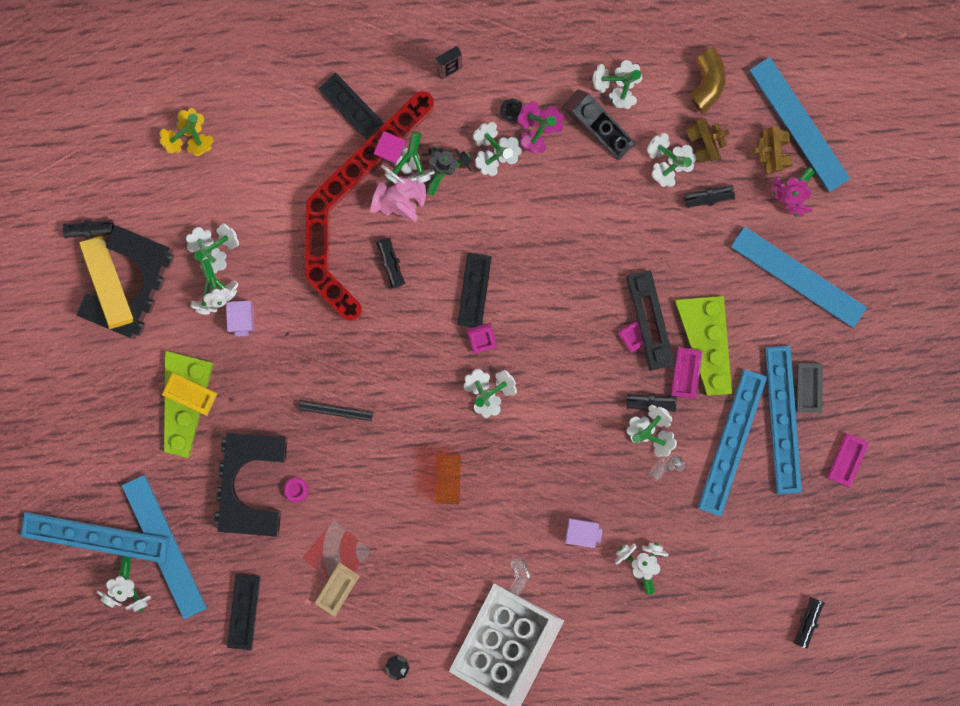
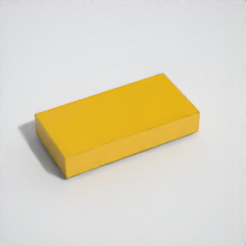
M172 373L162 395L208 416L218 393Z

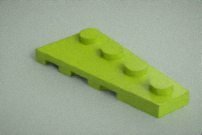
M724 296L674 300L690 348L703 350L700 378L706 396L732 394Z
M165 351V387L171 374L175 373L208 388L214 363ZM165 397L164 452L189 458L201 413Z

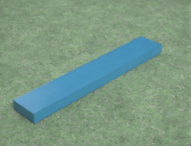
M769 57L750 69L748 72L828 193L848 181L850 177L772 59Z
M745 226L730 247L851 328L856 326L867 309L866 306Z
M791 347L765 348L776 494L802 493Z
M743 369L697 509L722 517L767 380L766 376Z
M146 475L122 485L145 534L170 538L166 562L157 563L183 618L186 619L207 609Z
M30 512L24 513L20 536L159 563L166 562L170 539Z

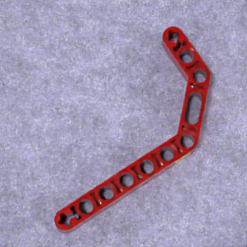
M426 91L417 92L307 199L305 277L315 290L347 321L354 322L359 320L363 314V308L350 292L329 272L330 212L384 160L378 156L372 161L364 158V153L367 150L376 149L383 131L393 133L396 137L405 140L433 112L434 100L432 95ZM419 100L423 102L428 100L427 108L422 106L417 110V114L419 116L417 118L415 113L412 110H410V108L412 107L415 111L419 107ZM405 115L413 119L411 125L406 127L399 124V119ZM351 166H356L360 169L359 175L355 178H350L346 174ZM334 183L342 185V191L338 195L329 193V188ZM316 200H322L325 204L324 209L320 212L312 210V204ZM317 224L324 226V252L320 257H314L311 254V230ZM315 269H321L324 274L322 280L318 282L311 279V273ZM333 286H337L341 290V294L337 299H330L328 297V290ZM346 295L349 298L345 301L350 306L357 305L355 308L357 314L354 316L352 314L347 316L348 310L342 304L339 308L336 306L345 299Z

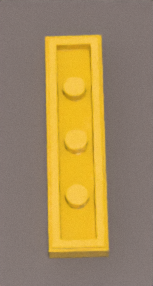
M99 236L79 242L109 329L132 323L133 317L108 248H106L104 237Z

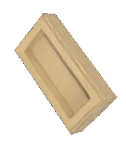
M339 563L314 604L335 617L360 576Z

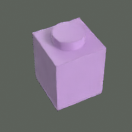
M226 302L227 332L234 333V337H247L249 332H255L253 302Z
M568 518L565 543L595 548L596 543H601L603 529L599 528V523Z

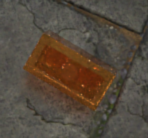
M436 454L434 504L459 505L461 454Z

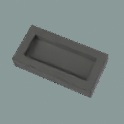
M797 363L796 412L822 413L823 364Z

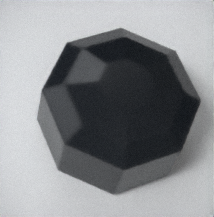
M513 98L504 101L500 108L502 120L510 124L518 122L517 118L522 108L521 102Z
M396 655L389 658L385 669L388 677L397 681L406 677L410 667L406 658Z

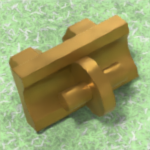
M704 117L697 119V123L686 129L691 142L703 138L706 144L705 147L695 150L698 162L703 163L711 160L717 162L722 160L715 141H718L720 148L726 147L727 144L724 137L730 135L729 129L721 131L719 123L712 125L715 133L712 135L707 119H704Z
M772 126L770 129L762 130L761 138L757 139L758 148H753L751 151L752 155H759L760 163H764L765 174H773L791 167L792 157L790 154H782L781 146L789 144V132L779 130V126Z

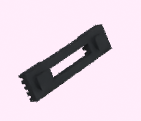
M651 270L626 276L644 343V352L649 371L675 365ZM648 296L660 343L655 345L652 342L641 299Z

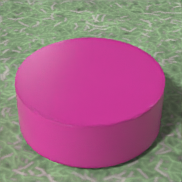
M292 478L285 483L283 491L289 501L300 502L307 497L309 487L305 480Z

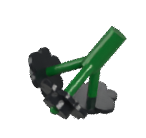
M437 146L428 148L429 153H423L422 156H433L430 158L429 164L434 168L435 173L426 193L434 196L442 178L446 175H452L455 169L462 163L471 172L472 169L469 166L472 163L470 154H466L464 150L460 153L456 148L455 151L460 157L457 161L453 159L451 152L443 151V148H438Z

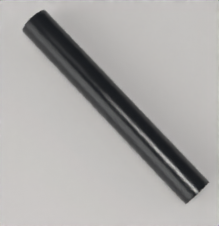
M300 401L299 405L300 411L372 421L373 412L306 401Z

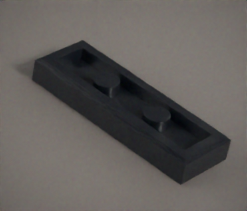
M458 46L436 57L437 73L441 79L462 69V53Z
M337 73L333 74L318 88L366 140L385 124Z
M474 253L467 254L457 326L473 328L482 325L492 256Z
M235 575L227 648L250 651L253 649L261 576Z

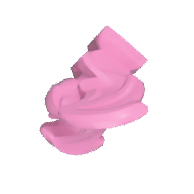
M412 170L409 176L412 174H416V172ZM399 176L405 183L403 184L398 180L396 184L393 182L394 186L388 188L384 183L379 182L374 193L370 212L376 213L381 210L387 216L394 212L397 215H401L404 219L416 223L418 218L416 214L417 207L409 200L414 199L422 207L426 198L425 184L417 183L416 180L411 181L408 178L409 176Z

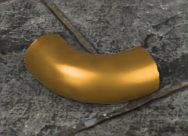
M714 46L694 60L701 71V82L698 88L689 94V98L702 115L709 111L720 99L726 84L725 66Z

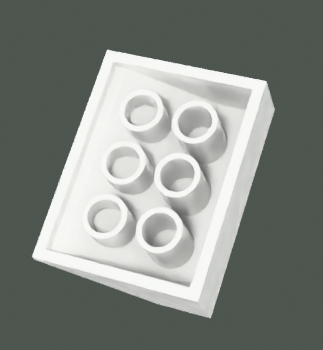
M493 584L449 672L507 706H521L565 620L499 585Z

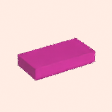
M685 347L677 348L671 396L696 399L703 350Z
M845 433L826 478L851 488L869 442Z

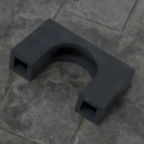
M115 225L106 248L133 259L139 265L143 274L141 291L133 300L128 302L133 322L109 329L98 297L88 293L85 294L76 316L135 340L136 336H141L144 330L145 323L143 320L146 313L150 314L154 307L155 300H153L156 290L160 291L165 280L162 277L163 273L173 263V249Z
M226 433V438L222 437L221 452H225L224 462L219 464V477H222V487L218 486L216 501H220V509L215 512L214 526H218L217 532L279 536L281 511L254 509L242 503L236 494L235 479L239 470L251 461L286 462L288 438Z

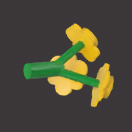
M190 108L188 111H179L177 115L179 120L177 128L181 130L175 134L174 131H167L165 129L159 132L161 137L160 143L170 154L181 152L182 140L180 137L182 135H193L187 142L189 145L187 151L193 153L194 156H200L209 151L211 144L214 142L212 136L197 134L202 130L201 125L204 123V116L196 113L194 108Z

